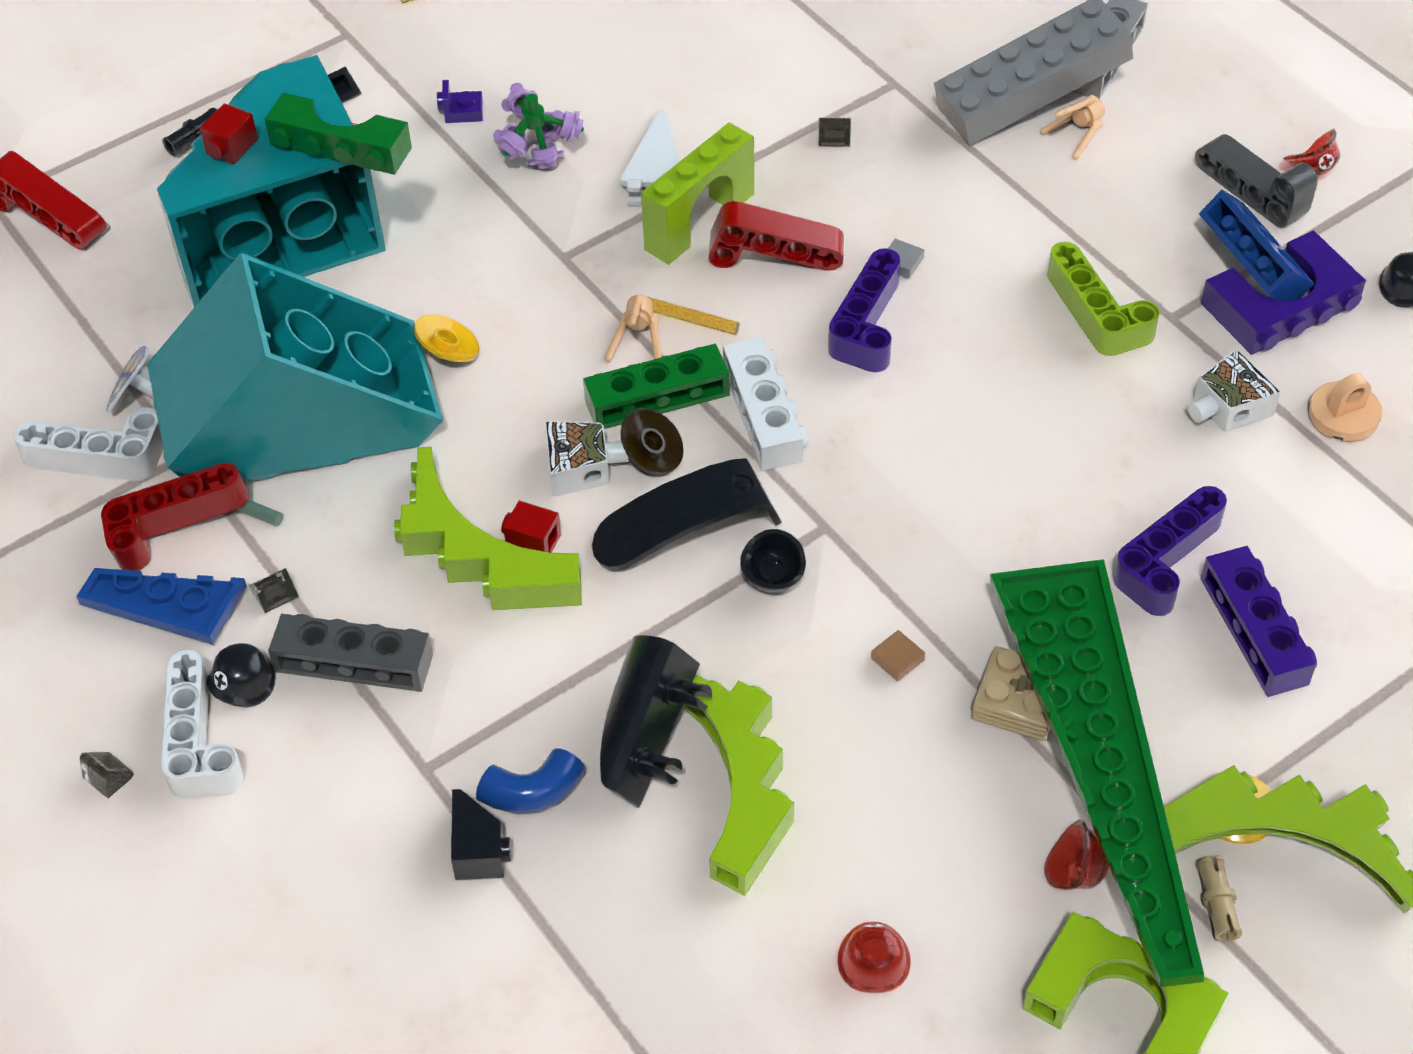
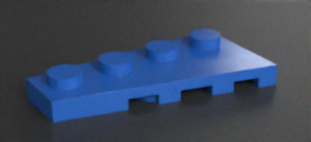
M94 568L76 597L82 606L213 645L247 586L244 578L231 577L230 581L214 580L213 576L198 575L197 579L177 578L176 573L161 572L159 576H144L141 571Z

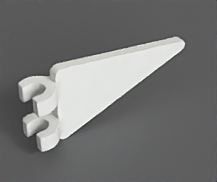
M660 110L657 112L621 176V185L627 186V192H629L628 205L641 206L643 187L650 186L679 162L666 111Z

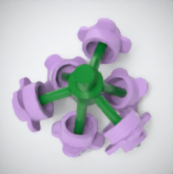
M521 83L512 84L510 87L511 92L502 101L501 106L506 112L512 111L521 121L518 125H506L503 131L495 130L493 133L494 141L499 145L498 150L503 156L509 159H519L520 156L525 158L526 152L529 149L525 131L527 128L535 130L539 145L531 149L533 159L527 161L528 165L538 164L539 169H549L557 164L556 159L564 155V151H557L555 143H551V141L558 138H566V142H572L573 137L579 138L580 133L584 130V120L579 118L580 111H575L574 113L565 111L563 113L560 110H555L554 112L544 113V108L538 103V95L535 91L524 89Z

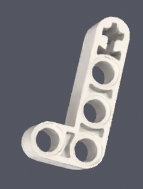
M141 407L131 412L122 432L33 421L23 423L17 427L13 436L23 462L28 467L131 481H141L150 477L154 473L163 452L157 413L155 409L150 407Z
M193 650L179 651L169 659L165 692L161 766L170 791L174 796L184 799L232 794L240 789L245 779L239 758L233 747L227 744L207 745L208 675L201 656Z

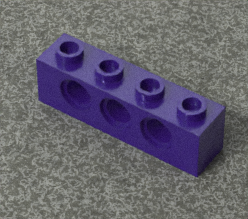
M1248 545L1207 556L1200 579L1266 696L1271 697L1310 685L1315 668L1317 667L1316 655L1310 646H1306L1300 636L1296 620L1289 616L1283 607L1277 588L1272 587L1266 578L1262 562L1253 556Z

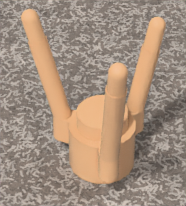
M1091 94L1084 100L1055 112L1054 116L1059 119L1042 128L1041 134H1046L1072 119L1079 127H1090L1072 155L1073 159H1078L1096 130L1103 126L1100 118L1105 114L1104 104L1099 98Z
M634 295L628 299L626 311L621 315L620 324L604 358L606 362L611 361L627 326L636 331L643 330L647 326L650 327L654 359L662 357L657 328L658 316L653 314L654 304L647 296Z

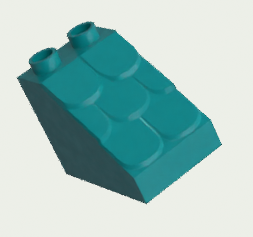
M318 55L294 62L282 63L274 68L260 71L232 98L229 105L252 113L258 140L235 165L206 154L203 139L200 135L190 144L192 151L169 172L165 181L157 188L184 284L194 307L240 253L306 277L386 251L371 169L270 145L265 117L282 93L313 99L317 116L328 124L336 126L353 125Z
M240 253L147 363L154 397V408L157 413L164 449V460L167 468L181 477L221 463H231L237 467L243 481L249 482L268 479L276 476L278 473L346 464L352 458L419 447L443 422V417L422 346L414 334V320L252 256Z

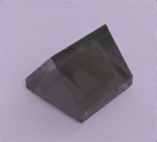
M819 118L818 146L850 147L851 118Z
M282 568L248 585L264 613L299 597L286 568Z
M85 752L79 757L82 778L107 799L131 780L134 775L132 770L110 752Z

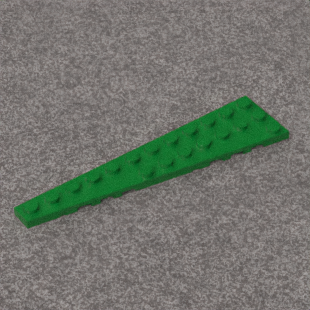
M1104 559L990 574L991 587L1159 987L1203 982L1204 970Z

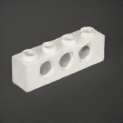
M763 337L723 345V360L729 371L730 388L761 470L764 471L803 462V447L808 445L807 434L804 426H798L796 422V406L792 399L788 400L786 397V381L783 374H777V361L773 349H767Z

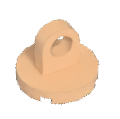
M1354 373L1341 381L1329 382L1317 388L1310 400L1309 418L1313 426L1323 435L1332 439L1333 436L1343 438L1342 441L1355 442L1364 440L1374 434L1382 418V405L1377 396L1371 392V385L1361 373Z

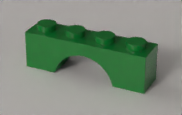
M288 93L281 94L265 117L270 145L393 175L397 173L412 149L408 122L375 115L357 125H331L322 121L317 116L313 99Z

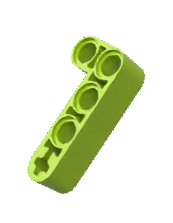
M1065 241L1053 245L1049 259L1048 280L1099 353L1114 356L1147 346L1153 342L1160 313L1154 303L1140 300L1119 306L1077 245Z

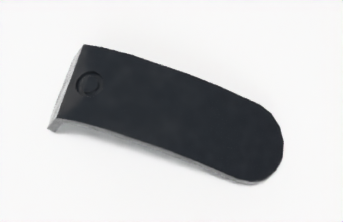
M747 458L732 459L706 466L664 483L614 511L600 523L594 533L592 550L594 557L603 568L611 571L623 570L691 532L737 514L766 509L775 526L782 523Z

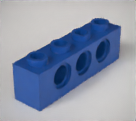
M1221 189L1199 213L1202 219L1269 297L1281 301L1297 300L1315 284L1249 208L1226 191Z

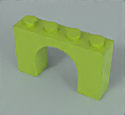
M728 122L641 192L645 251L670 265L691 247L690 216L692 208L698 196L708 184L709 197L722 205L731 201L744 203L754 195L753 135Z
M1072 912L1026 990L1023 1010L1061 1030L1079 997L1087 987L1103 979H1125L1143 987L1154 998L1160 1010L1161 1025L1145 1054H1200L1223 1010L1229 992L1221 989L1215 981L1204 977L1203 982L1159 987L1146 953L1139 942L1127 936L1121 937L1104 928L1098 920L1092 917H1083Z

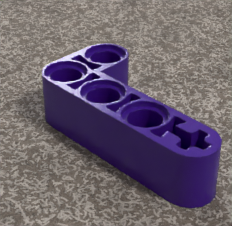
M883 248L871 254L830 321L828 352L833 359L874 373L881 372L889 366L892 337L887 329L877 326L876 323L899 284L900 256L896 251Z
M1203 486L1197 489L1123 546L1118 552L1113 576L1115 586L1149 614L1155 616L1169 614L1174 609L1180 585L1179 576L1171 567L1220 528L1227 503L1225 493L1213 486Z

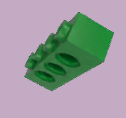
M716 343L583 378L585 402L592 420L595 423H601L604 429L622 425L624 419L631 412L638 409H652L663 414L730 396L729 371Z

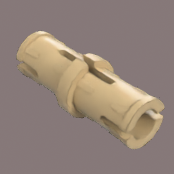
M1212 855L1200 859L1197 865L1205 890L1202 899L1204 906L1210 910L1215 939L1224 942V933H1226L1227 941L1236 940L1242 936V929L1239 926L1234 906L1235 900H1237L1236 892L1229 886L1224 858L1216 855V864H1213Z

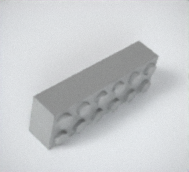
M1087 0L934 82L938 108L970 147L1132 60L1131 31L1102 0Z

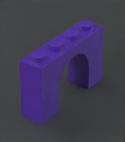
M1314 230L1287 242L1285 251L1315 283L1307 291L1308 295L1303 298L1281 301L1266 297L1254 289L1234 268L1228 269L1205 281L1201 304L1250 355L1264 349H1271L1278 342L1291 336H1298L1305 329L1318 323H1325L1331 317L1345 310L1350 311L1361 302L1366 279Z

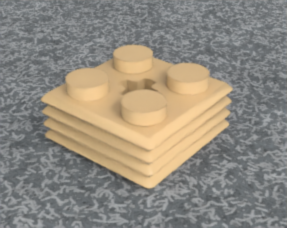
M995 646L973 702L972 719L1045 741L1051 727L1020 653Z

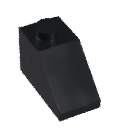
M452 789L451 863L455 880L504 878V862H511L512 860L511 838L503 837L501 822L461 789Z

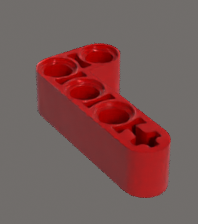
M8 151L0 158V211L8 212L13 206L17 205L79 250H83L106 229L104 219L96 210L14 151Z
M731 201L722 205L712 226L708 259L712 265L718 268H730L737 263L742 250H747L830 271L839 268L843 264L844 234L835 226L743 202Z
M221 463L116 497L108 501L101 510L106 545L122 570L139 571L150 560L148 538L237 510L247 503L249 491L237 467L231 463Z

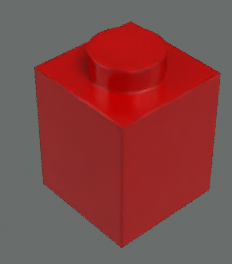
M225 103L200 127L206 154L234 165L258 140L252 113Z
M519 500L512 513L508 512L503 519L501 532L505 536V542L522 548L552 553L561 537L559 513Z

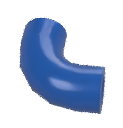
M561 748L553 749L544 763L536 771L529 774L520 775L512 773L492 764L487 768L479 781L476 799L494 809L513 814L540 812L560 803L575 788L585 773V767L574 754Z

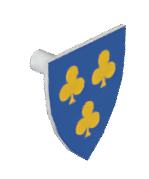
M140 347L131 356L113 389L107 405V412H110L128 385L154 399L148 367H142L148 358V347Z

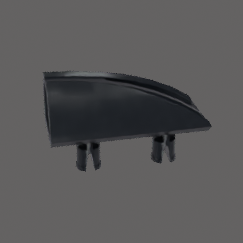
M647 635L634 636L610 700L600 752L602 784L636 808L640 807L652 778L672 785L678 781L665 770L682 771V762L676 758L662 756V753L682 706L687 705L699 710H705L708 706L695 696L712 697V690L709 685L693 683L700 666L699 662L675 643L665 638Z

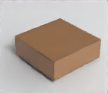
M897 630L871 651V659L898 682L925 660V652L900 630Z

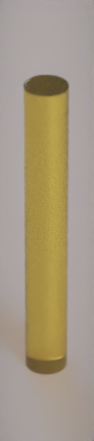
M648 297L654 304V313L733 335L738 333L740 323L737 321Z

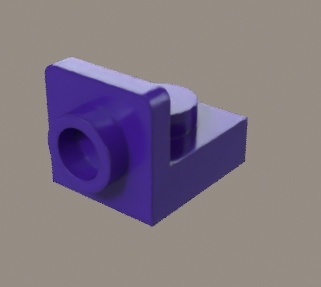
M442 80V92H437L438 111H444L445 123L483 121L482 91L451 93L449 80Z

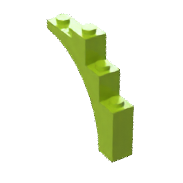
M417 447V462H411L410 467L412 484H416V490H410V504L401 505L400 520H394L395 541H402L405 556L438 554L439 569H446L448 583L482 581L483 596H490L492 610L582 605L579 553H549L522 548L497 539L476 527L455 509L443 492L436 475L432 447Z
M695 675L693 683L709 685L712 690V697L695 696L708 706L705 710H699L687 705H683L682 708L702 725L717 746L727 769L731 788V805L725 827L709 858L710 878L746 896L794 822V801L777 789L770 790V787L783 769V748L779 747L774 740L768 737H759L772 719V696L768 695L766 691L758 686H749L739 680L733 689L728 691L717 681H708Z
M1235 765L1164 807L1175 854L1198 843L1230 835L1267 834L1295 838L1325 848L1356 865L1386 891L1403 913L1413 909V871L1411 869L1407 871L1404 869L1397 858L1399 850L1393 840L1387 834L1381 835L1377 830L1390 820L1386 814L1389 808L1379 792L1376 790L1371 792L1366 784L1323 809L1320 805L1323 802L1320 792L1311 781L1305 783L1300 774L1257 799L1254 794L1258 790L1251 777L1245 771L1239 773Z

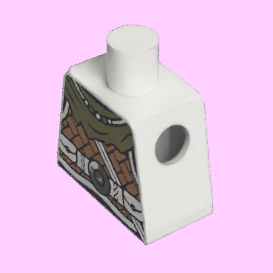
M1236 349L1200 376L1194 395L1195 401L1188 405V412L1197 423L1211 418L1222 430L1229 431L1274 416L1281 391Z
M546 422L553 497L606 485L609 482L608 464L629 462V457L621 441L605 443L604 426L601 423Z

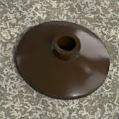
M638 409L631 412L624 419L620 431L621 442L626 454L635 465L655 475L668 474L679 466L684 452L682 438L675 425L666 416L652 409Z

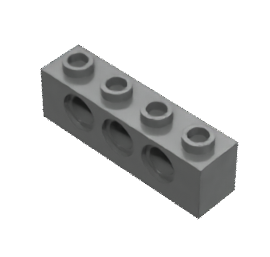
M281 613L268 649L274 671L278 673L418 692L423 691L433 657L429 633L411 628L403 630L388 628L379 624L350 623L342 619L312 618L305 614L290 615Z

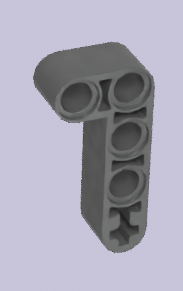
M1227 134L1220 135L1196 150V163L1204 173L1275 226L1283 228L1311 209L1318 178L1314 169L1309 164L1300 162L1281 174Z

